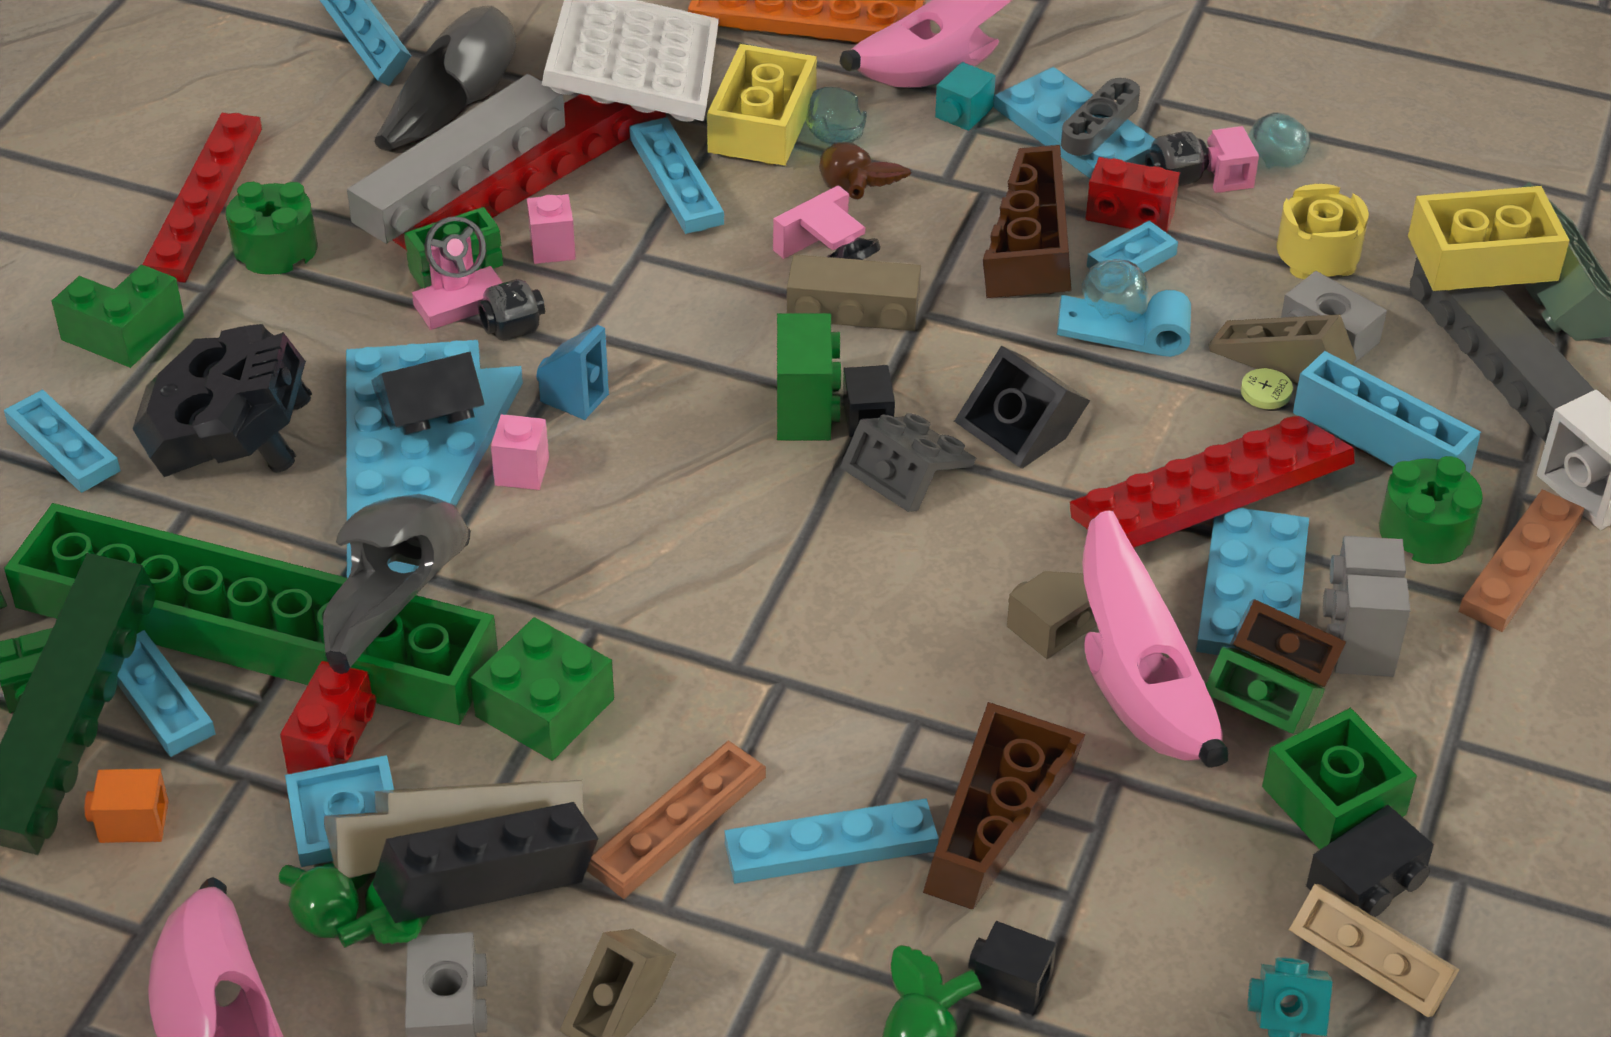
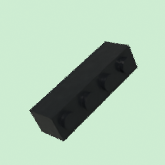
M575 802L388 838L386 839L372 885L395 923L582 883L598 837Z

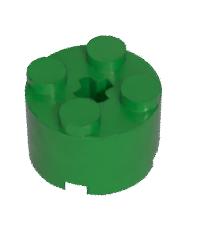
M251 181L243 183L238 187V195L229 202L226 208V219L231 244L237 261L243 262L246 269L254 273L275 275L294 270V263L304 259L306 264L314 257L318 248L311 202L302 184L288 182L285 184L269 183L261 185L258 182Z
M1445 456L1440 459H1416L1396 463L1388 480L1380 515L1379 532L1381 537L1403 539L1404 550L1412 553V560L1420 563L1442 564L1456 560L1463 554L1464 549L1470 545L1474 535L1483 500L1479 483L1465 470L1466 465L1464 462L1453 456Z

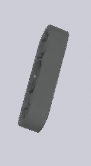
M1114 78L1106 82L1063 123L1061 147L1063 150L1077 156L1093 153L1138 109L1139 85L1127 78ZM1092 115H1105L1108 118H1098Z

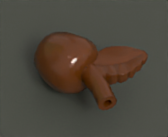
M851 142L834 143L827 147L821 155L819 165L820 173L827 187L832 189L839 185L849 193L852 199L856 200L864 196L867 185L869 187L890 185L893 182H899L902 178H906L912 173L909 168L896 163H872L869 153Z

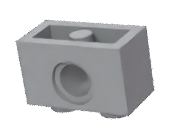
M1315 271L1285 294L1281 318L1340 314L1357 358L1353 363L1355 364L1380 343L1387 310L1320 272Z
M473 932L418 935L416 939L407 942L406 1037H477V1033L487 1032L486 999H477V987L487 986L486 953L476 954Z

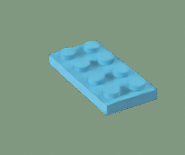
M1054 66L994 95V108L1043 145H1060L1061 158L1088 178L1092 176L1098 157L1115 158L1139 165L1145 163V156L1147 153H1150L1151 144L1155 140L1154 137L1127 119L1093 153L1077 156L1064 151L1061 147L1063 123L1093 94ZM1092 115L1098 118H1108L1105 115Z
M1241 507L1214 517L1196 652L1219 655L1222 647L1235 648L1229 644L1249 602L1253 599L1299 619L1309 526L1308 517Z

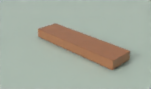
M728 740L594 852L587 872L625 899L765 779L766 766Z

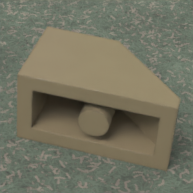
M1044 571L1030 581L1017 585L1009 595L1007 627L1046 659L1097 626L1089 604L1083 573Z
M634 929L603 932L559 1031L568 1037H626L655 1003L676 957V953Z

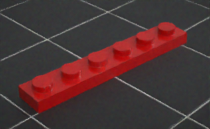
M240 113L220 114L142 265L173 276L177 279V282L186 283L262 131L260 117L242 115Z

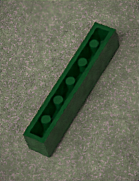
M90 553L86 554L0 743V846L39 855L45 839H49L53 835L58 822V809L64 795L73 789L77 781L79 761L85 748L91 746L96 738L98 718L104 704L113 698L117 689V675L125 658H129L135 649L137 629L143 616L148 615L153 608L155 588L143 565Z

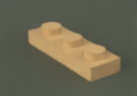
M1314 884L1289 928V931L1426 1017H1432L1460 970L1321 884Z

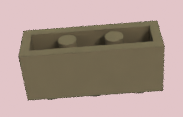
M793 254L787 284V313H831V324L915 331L920 296L921 265Z

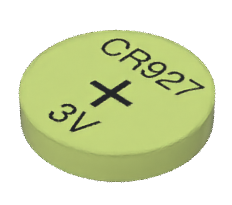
M1260 368L1248 372L1243 377L1241 384L1243 398L1251 405L1262 409L1283 407L1290 401L1293 391L1292 382L1285 374L1268 368Z

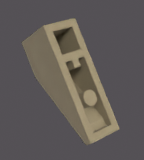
M1340 314L1228 320L1208 344L1210 351L1256 369L1268 368L1280 371L1291 382L1296 384L1299 382L1300 373L1324 351L1351 365L1357 359Z

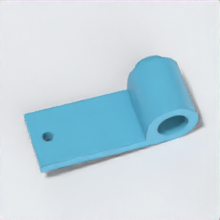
M1164 290L1156 293L1150 299L1146 311L1061 295L1057 335L1170 357L1180 355L1190 345L1191 302L1185 294L1179 291Z

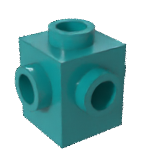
M1286 957L1276 958L1275 965L1261 964L1260 979L1250 978L1247 1002L1248 1011L1256 1012L1259 1028L1268 1029L1269 1037H1301L1302 1033L1327 1036L1333 980L1327 971L1308 969L1309 962ZM1295 995L1291 1002H1281L1285 996Z

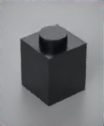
M888 365L844 368L843 404L849 437H853L860 419L880 418L881 415L894 417L895 399Z
M995 921L987 939L985 940L980 937L977 939L969 958L968 968L975 970V974L982 987L974 993L1033 1016L1053 975L1057 943Z

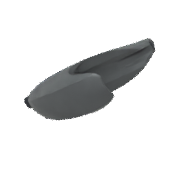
M481 6L470 9L452 22L438 36L408 77L385 122L375 136L374 142L376 146L381 150L389 151L433 134L452 121L466 106L492 93L503 78L516 48V34L508 17L494 6Z
M423 494L392 497L363 507L342 526L337 535L336 543L340 546L347 543L351 544V572L347 580L328 603L323 615L325 653L327 661L334 672L339 674L347 673L363 651L446 563L469 544L471 530L466 526L455 505ZM398 561L419 567L413 572L399 573L391 570L388 564Z

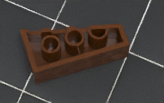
M1060 145L1018 149L1008 180V191L1000 204V216L997 225L994 224L990 235L991 244L983 257L986 298L1072 291Z
M988 702L937 844L923 893L973 910L1073 772L1086 734Z

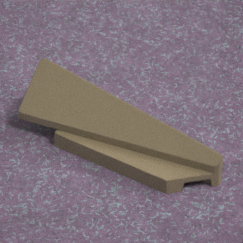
M582 780L557 782L527 781L375 791L374 813L324 815V827L335 868L347 877L352 878L377 871L382 851L388 838L575 802L584 816Z

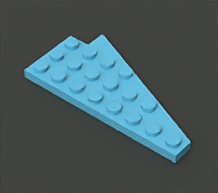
M478 340L346 349L347 520L369 504L404 495L423 494L441 499L456 507L494 437L500 415H506L523 384L521 366L480 369ZM471 351L485 404L473 409L474 418L448 424L446 416L429 420L431 429L404 435L402 427L390 430L371 380L381 373ZM347 543L348 578L352 567L350 543ZM398 561L388 564L391 570L399 573L413 572L419 567Z

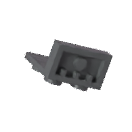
M906 413L902 417L881 415L880 418L860 419L840 468L907 512L919 510L936 470L973 467L977 458L964 450L965 444L949 435H940L930 429L931 423L925 418L916 414Z

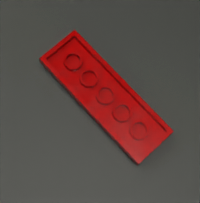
M1301 416L1287 417L1277 425L1263 430L1247 432L1242 438L1223 445L1209 446L1204 452L1185 459L1171 460L1164 467L1148 473L1131 475L1126 481L1113 486L1093 489L1086 496L1070 501L1071 518L1088 530L1089 523L1103 511H1113L1133 548L1353 465L1355 464L1354 447Z

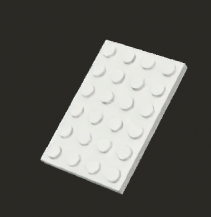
M564 0L544 69L542 85L550 87L551 90L559 94L570 95L575 92L588 95L599 103L611 104L615 101L629 104L633 109L644 113L660 111L669 113L673 118L680 121L691 122L695 119L703 121L708 101L719 19L639 0Z

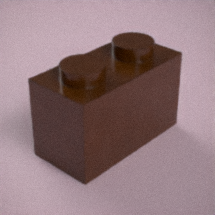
M1253 599L1249 602L1229 645L1316 685L1325 687L1346 641Z

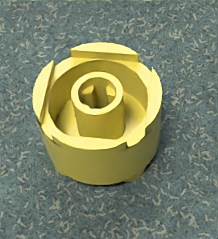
M1310 184L1296 189L1293 197L1289 200L1286 198L1283 204L1279 227L1277 252L1280 258L1290 266V273L1293 276L1306 279L1315 271L1327 277L1337 275L1349 276L1355 272L1361 257L1369 216L1368 208L1360 197L1352 193V198L1339 194L1340 187L1334 185Z

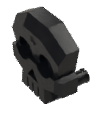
M263 324L223 330L219 338L194 339L146 385L132 429L163 477L213 459L219 464L251 456L257 449L268 463L272 472L285 471L294 464L296 454L290 449L279 431L290 423L293 410L304 407L311 400L312 392L301 379L306 361L284 332L273 335Z

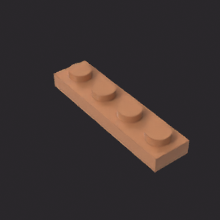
M1542 489L1464 595L1459 612L1503 632L1581 522L1585 508Z

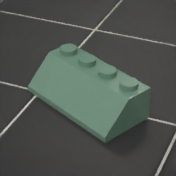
M1528 182L1523 187H1533L1534 185ZM1549 200L1570 240L1559 281L1527 283L1525 288L1539 305H1544L1546 310L1541 315L1556 333L1564 330L1575 341L1610 337L1611 281L1573 220Z

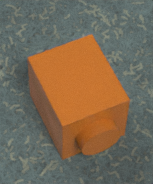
M161 769L98 770L94 791H87L84 810L86 821L94 823L99 843L162 842L169 800Z

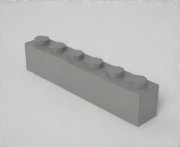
M526 74L349 187L347 195L351 223L382 242L389 243L565 127L563 94L554 92L550 87L542 85V81Z

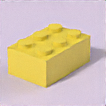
M740 44L707 112L708 153L786 166L816 97L817 56Z
M1542 186L1416 196L1408 233L1409 240L1433 291L1559 281L1570 241Z

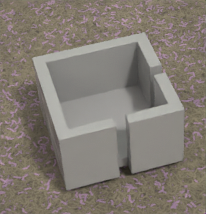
M1344 536L1340 555H1332L1330 562V584H1333V589L1325 588L1323 617H1331V624L1327 625L1326 632L1346 641L1335 665V673L1395 676L1410 614L1407 578H1405L1406 565L1403 539Z

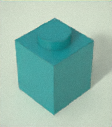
M961 62L937 84L935 118L969 131L994 107L996 75Z

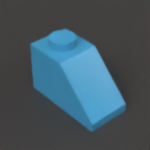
M596 325L563 342L549 357L541 361L536 374L537 381L539 382L540 402L586 420L609 395L605 327Z

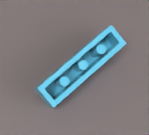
M1326 351L1300 373L1293 414L1307 419L1323 430L1393 467L1400 461L1425 458L1440 459L1445 456H1453L1462 460L1466 465L1465 470L1469 473L1471 472L1481 431Z

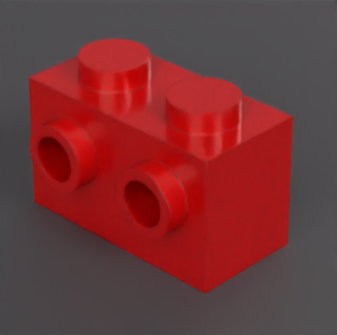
M1098 157L1089 181L1085 220L1127 229H1134L1147 221H1151L1167 233L1175 212L1180 172L1165 170L1157 166L1149 167L1124 162L1115 158Z
M321 661L280 733L288 774L347 763L365 727L375 712L376 696L371 693L367 671L350 668L347 673L339 674L334 672L328 662Z

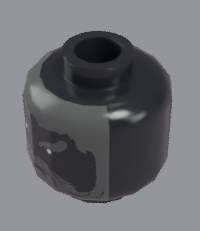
M1188 131L1157 137L1151 144L1150 153H1147L1145 156V166H1157L1165 170L1180 172L1178 186L1197 182L1209 165V154L1206 144L1202 139L1197 138L1192 132Z
M515 279L488 287L484 292L483 300L478 301V312L485 332L487 334H494L502 341H507L534 333L539 327V315L545 314V304L538 289L531 290L525 281Z

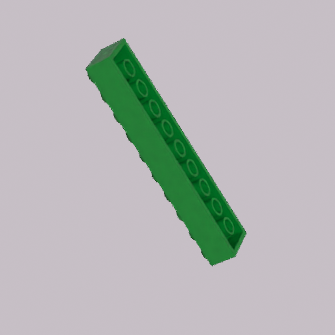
M56 503L50 505L4 567L15 608L57 619L87 553L143 565L155 588V602L150 613L143 616L136 634L145 630L157 646L305 685L309 684L321 661L328 662L323 635V615L334 594L347 580V577ZM415 595L363 651L351 668L368 672L371 693L375 694L377 704L460 725L473 702L470 677L498 652L494 615Z

